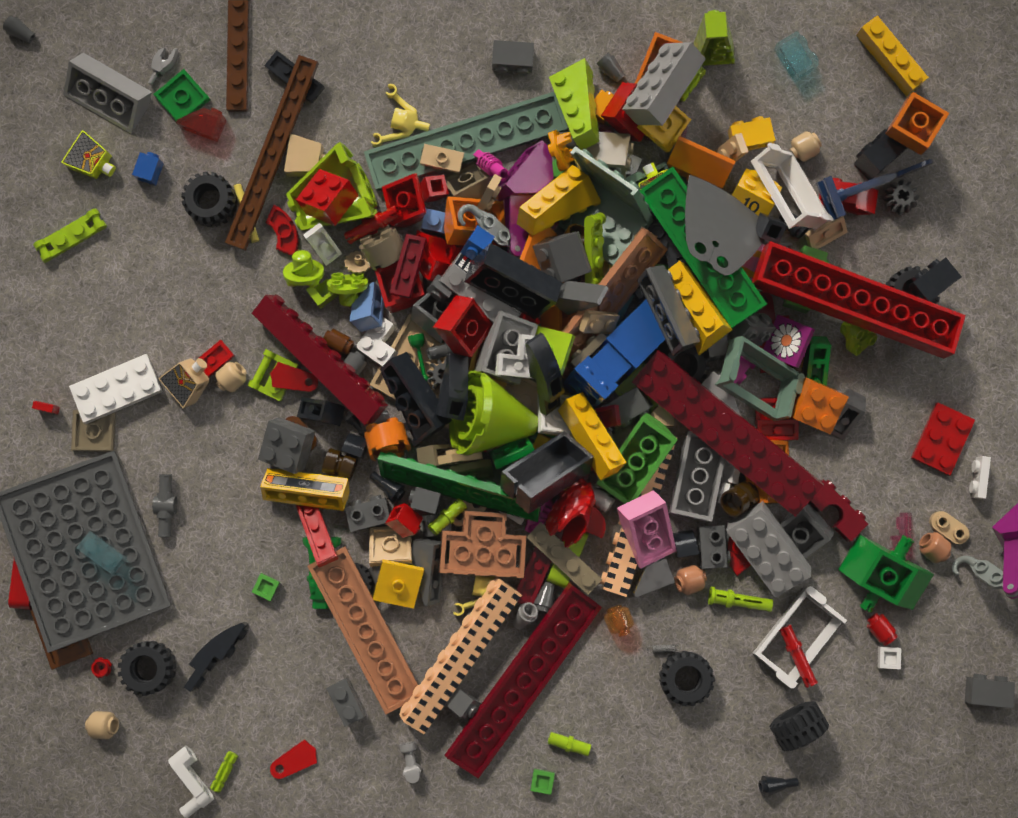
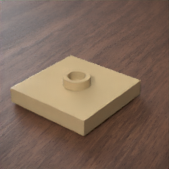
M389 526L369 528L370 567L381 566L382 559L412 564V536L402 538Z

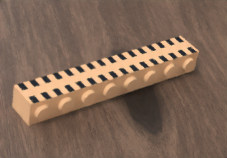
M675 445L639 497L653 490L658 495L660 494ZM621 526L620 532H615L612 544L615 545L613 553L609 552L606 564L609 566L607 572L602 573V581L599 584H602L601 589L627 597L637 562Z
M497 576L489 582L484 595L475 602L472 612L463 619L460 629L451 636L448 646L439 653L434 666L427 670L422 683L415 687L410 700L402 706L399 715L404 723L422 734L426 733L522 596L515 588Z

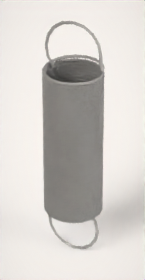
M675 644L648 646L653 647L654 652H649L653 654L677 652L675 651Z

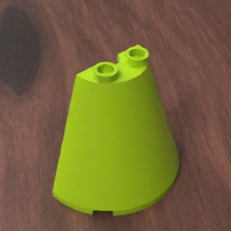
M341 142L337 143L286 193L289 200L287 201L288 207L292 212H296L295 223L302 231L312 229L318 223L323 227L331 225L306 215L295 200L319 169L348 179L359 195L337 224L370 218L378 212L376 209L374 210L378 206L377 200L364 170L359 163L351 159L353 154Z

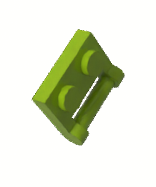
M265 349L263 353L265 356L253 380H250L247 386L281 402L287 389L272 387L271 376H269L264 387L259 384L272 359L298 368L299 365Z

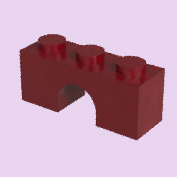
M822 479L820 481L824 486L809 503L817 512H821L828 505L834 506L839 512V519L832 528L846 542H851L868 525L865 521L866 516L858 509L855 511L850 506L851 501L844 495L840 496L835 491L836 486L831 481Z

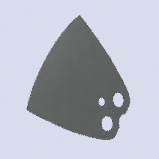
M689 175L685 205L686 241L689 252L698 260L709 262L714 270L719 273L730 275L744 265L765 240L760 238L756 231L758 215L724 190L705 180ZM712 242H718L719 246L714 247ZM695 243H702L706 247V253H698L694 247ZM723 256L726 258L728 266L726 268L720 267L717 263V257Z

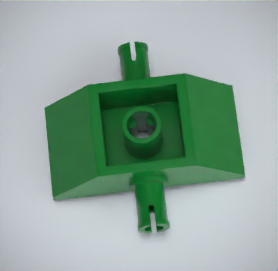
M861 534L857 536L838 570L860 586L869 590L860 605L861 608L864 610L868 609V612L872 613L881 597L897 606L911 610L914 609L934 576L933 573L906 559L905 556L912 544H914V540L902 535L895 549L890 551ZM888 571L891 572V575H890V576H889V575H886V576L884 577V573H886V572H888Z

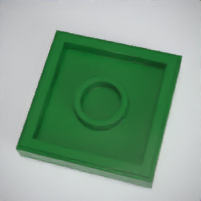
M185 69L181 70L153 94L179 125H182L211 100Z
M528 437L496 448L490 451L489 454L496 469L525 457L534 451V447Z

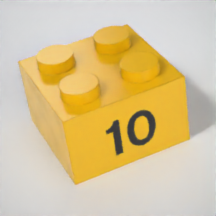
M746 168L732 196L737 198L756 215L759 216L760 212L769 215L775 203L755 170ZM774 181L775 185L777 186L780 192L782 186H780L776 181Z

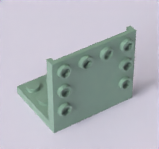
M575 146L570 154L579 169L589 176L601 203L597 206L587 207V210L582 213L576 212L565 221L559 220L558 227L564 232L571 224H578L584 227V219L587 216L603 213L606 217V222L603 224V258L613 266L623 251L633 241L635 234L640 228L648 229L655 220L648 209L650 206L644 201L645 196L639 191L641 188L635 182H627L617 170L611 171L604 161L600 159L596 161L586 149L580 150Z

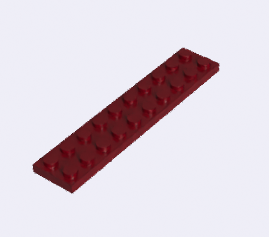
M660 349L657 350L632 381L633 384L795 517L824 486L820 480Z
M569 583L479 706L477 712L447 750L445 757L479 779L602 607Z

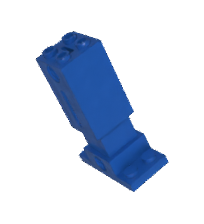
M647 300L636 308L600 345L601 350L593 358L588 355L569 374L563 383L564 388L572 396L583 392L592 408L596 409L618 387L616 382L624 374L629 376L665 340Z

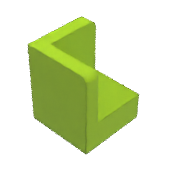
M329 279L324 280L316 287L306 289L320 309L339 296V294L332 293L327 289V281Z

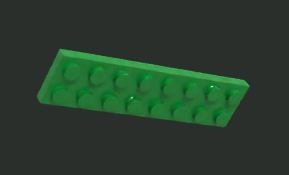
M671 167L639 190L645 196V202L650 206V209L731 328H734L768 305L742 266L730 275H723L714 270L709 262L700 261L691 255L687 246L685 228L687 186L674 167ZM700 242L695 243V250L700 254H705L706 247ZM712 242L714 247L719 246L718 242ZM723 256L717 257L718 265L726 268L728 266L727 259Z
M380 452L377 460L381 477L437 492L451 498H459L468 503L534 522L539 521L541 506L528 514L516 503V498L512 499L500 486L492 481L484 482L477 480V478L471 475L463 476L453 470H442L435 465L421 464L411 458H400L390 452L387 454Z

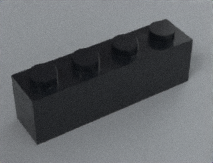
M407 352L391 358L380 368L390 394H394L396 398L395 406L404 416L406 431L410 430L413 447L422 443L452 421L451 418L435 414L438 398Z

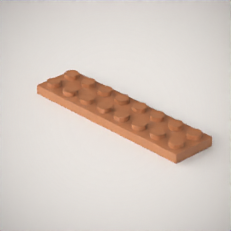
M643 227L598 284L609 288L601 304L586 310L615 312L618 314L640 286L637 281L645 269L654 267L668 249L649 230ZM586 310L577 311L562 331L575 336L562 376L565 380L573 371V368L569 365L573 361L570 357L578 349L583 351L587 347L585 342L593 334L596 337L599 335L597 333H583L578 329Z
M344 546L336 550L338 560L320 568L315 561L307 567L386 715L408 702L418 683L348 549Z

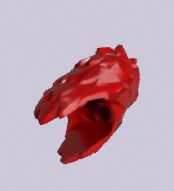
M582 478L562 491L548 514L545 524L546 530L550 536L554 535L557 531L561 532L564 530L562 541L565 548L576 544L587 530L592 508L596 503L591 482L587 483Z

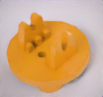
M557 130L548 133L551 142L548 145V150L552 157H556L557 167L561 172L567 170L571 165L570 162L574 161L570 154L573 149L569 150L566 147V144L572 142V135L570 132L560 134Z

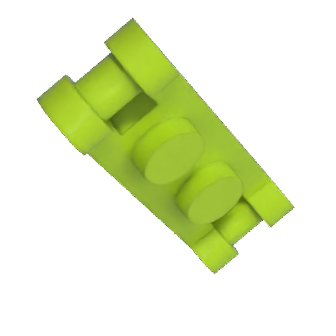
M91 209L84 216L44 239L36 241L33 246L36 251L40 252V258L43 263H47L107 228L105 221L99 217L98 209ZM93 221L94 225L90 228L88 222ZM51 244L54 249L48 251L46 247Z
M603 213L589 215L584 219L585 252L592 270L585 274V283L598 285L605 277L603 275V224L606 222V217Z

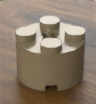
M387 225L384 228L380 227L378 232L372 236L368 234L360 239L361 245L359 246L370 268L377 270L375 266L380 265L381 268H384L399 260L403 241L396 228Z

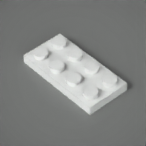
M147 354L69 386L84 424L98 420L163 392Z

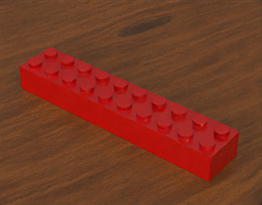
M771 241L763 247L752 279L757 289L943 359L955 354L966 315Z

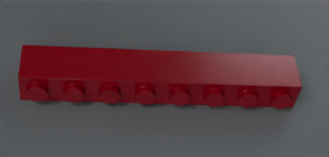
M276 294L265 295L251 314L364 425L374 423L388 406L384 401V397L380 393L374 392L369 387V382L359 377L355 373L356 370L350 364L345 363L337 351L331 350L326 345V340L321 336H317L312 331L313 328L298 317L299 314L295 310L288 308L284 304L285 301L282 297Z

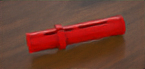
M396 204L384 212L379 211L375 214V217L345 232V239L350 238L347 242L352 244L378 228L386 227L389 222L401 217L402 212L400 209L396 210L399 208Z
M788 624L787 627L786 625L781 627L779 632L786 643V651L790 652L805 684L804 686L808 688L817 684L818 681L801 648L802 643L798 641L792 625Z

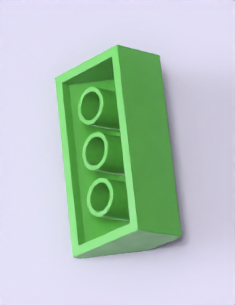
M645 413L619 449L626 464L618 473L603 480L599 479L596 484L624 504L638 498L678 439L663 423L650 414Z

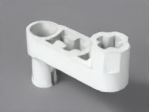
M185 745L170 757L168 761L193 794V798L183 807L179 808L181 814L185 818H189L201 807L204 808L214 800V796L192 769L191 765L197 761L194 752Z

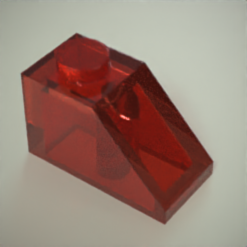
M202 108L177 119L176 124L180 129L218 142L227 120L222 115L223 113L215 108H211V110Z

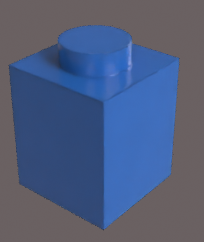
M140 152L132 176L139 181L156 186L164 163L159 159V155L147 152V154Z
M477 225L460 253L473 260L487 245L492 243L495 236Z

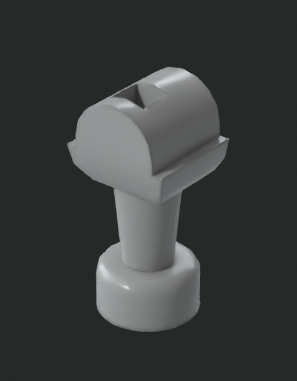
M416 742L399 744L400 752L405 753L406 762L403 776L405 775L409 783H415L419 780L422 771L421 766L416 763L413 753L417 749Z

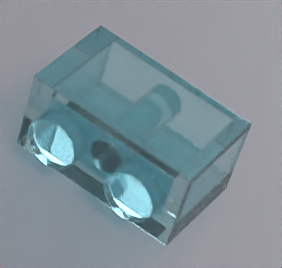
M798 31L777 42L774 51L794 82L814 72L819 65L817 55L811 52L806 38L800 35Z
M89 531L76 547L110 574H115L127 559L125 555L92 531Z

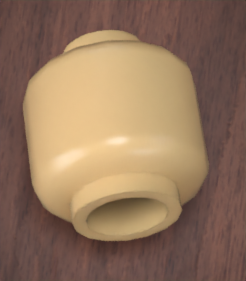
M805 131L792 139L790 152L793 153L796 159L799 158L801 161L806 162L819 154L822 144L814 132Z
M228 362L216 372V384L222 391L235 392L246 382L247 372L240 363Z
M95 711L86 720L85 729L92 739L108 740L117 733L119 721L112 712Z

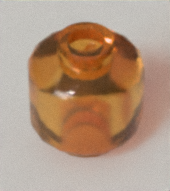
M619 604L606 610L607 613L604 615V620L611 634H618L619 637L631 633L630 628L635 623L628 607H622Z

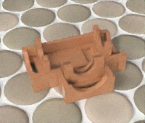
M464 511L462 532L443 530L441 532L439 573L524 578L526 536L506 534V513ZM474 516L496 517V521L474 520ZM446 541H450L449 563H445ZM517 545H520L519 568L516 567Z

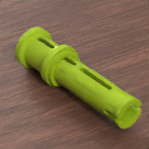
M712 586L709 590L708 605H713L714 603L725 605L726 608L739 606L771 612L773 608V599L736 594L730 589L724 591L715 589Z

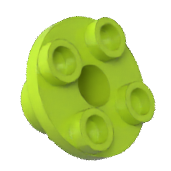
M299 250L293 253L292 262L283 269V277L290 287L297 285L315 287L319 285V281L324 276L323 265L318 261L312 260L311 253L306 250Z
M363 272L361 274L352 273L347 275L333 273L331 279L327 281V289L332 293L339 294V303L345 307H352V304L358 298V293L368 288V279L364 277Z
M845 321L840 328L841 334L846 338V349L856 356L860 355L868 346L874 345L878 338L876 333Z

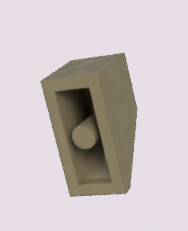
M451 444L416 448L418 463L445 467L461 463L465 464L466 462L438 464V456L446 455L445 451L457 449L453 448Z

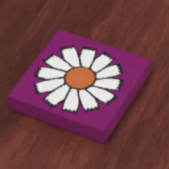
M777 315L773 324L776 329L771 334L770 339L766 341L763 350L777 359L799 368L815 329Z

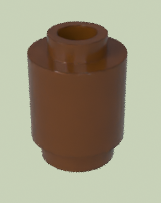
M334 328L331 331L327 330L323 337L327 342L326 345L331 350L337 351L340 355L348 356L355 343L351 340V337Z

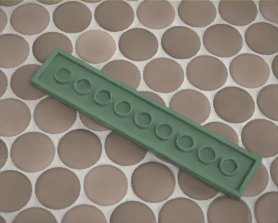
M551 92L364 151L375 189L379 191L382 190V186L417 173L418 178L442 171L420 165L424 144L464 152L462 162L464 164L477 160L473 154L478 149L484 153L490 152L493 155L547 138L548 133L554 130L566 132L568 131V126L555 92Z

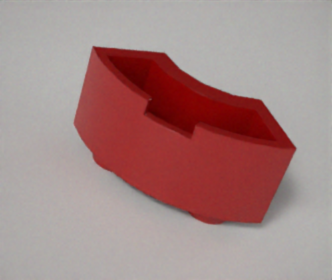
M833 178L837 190L858 185L856 183L842 182V179ZM871 188L847 197L846 200L841 201L845 212L855 215L875 214L878 190ZM819 194V199L824 206L821 195Z
M417 230L416 236L424 237L428 240L419 271L426 279L433 281L437 275L442 276L451 265L446 253L447 242L438 236Z

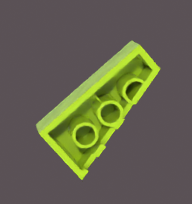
M711 10L704 13L694 41V46L706 58L701 66L735 64L733 39L726 12Z
M585 58L549 77L572 138L580 150L600 142L598 120L596 118L597 109L594 100L593 71Z

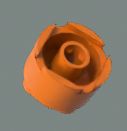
M389 418L384 423H372L366 426L364 436L371 460L376 461L380 452L386 454L390 452L398 457H402L404 455L403 451L406 449L408 452L410 451L411 447L404 423L399 422L398 418Z

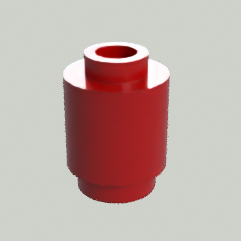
M876 613L867 620L868 624L866 627L878 642L883 643L884 646L890 644L898 637L895 633L896 629L884 614L878 615Z

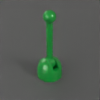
M424 333L407 336L410 346L417 349L421 372L428 383L427 379L429 377L426 375L421 347L425 344Z

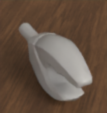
M166 48L156 52L151 63V69L154 73L148 81L150 85L154 83L158 74L163 76L174 66L178 55L177 48L173 49L166 60H163Z

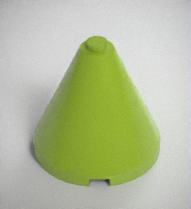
M474 370L468 372V403L464 421L452 419L449 423L451 446L458 449L456 450L457 454L472 455L535 435L538 432V416L485 373Z

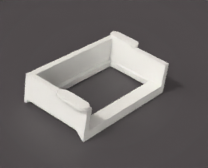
M768 143V147L751 160L752 165L789 229L801 226L813 228L815 231L827 221H833V217L827 213L792 152L781 150L777 144ZM765 166L777 169L802 213L798 218H794Z
M811 586L802 589L753 652L755 656L776 672L778 679L790 688L796 687L798 684L796 681L800 677L796 665L787 675L762 655V653L804 599L807 597L832 617L805 652L809 664L840 624H845L847 621L826 604V597Z

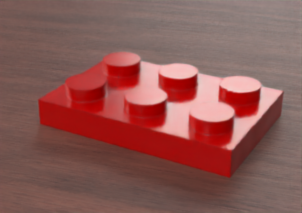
M939 402L935 403L911 458L950 476L975 419Z

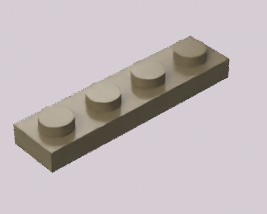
M541 522L526 537L587 595L602 581L569 548H565L564 543L555 535L550 536L546 526Z

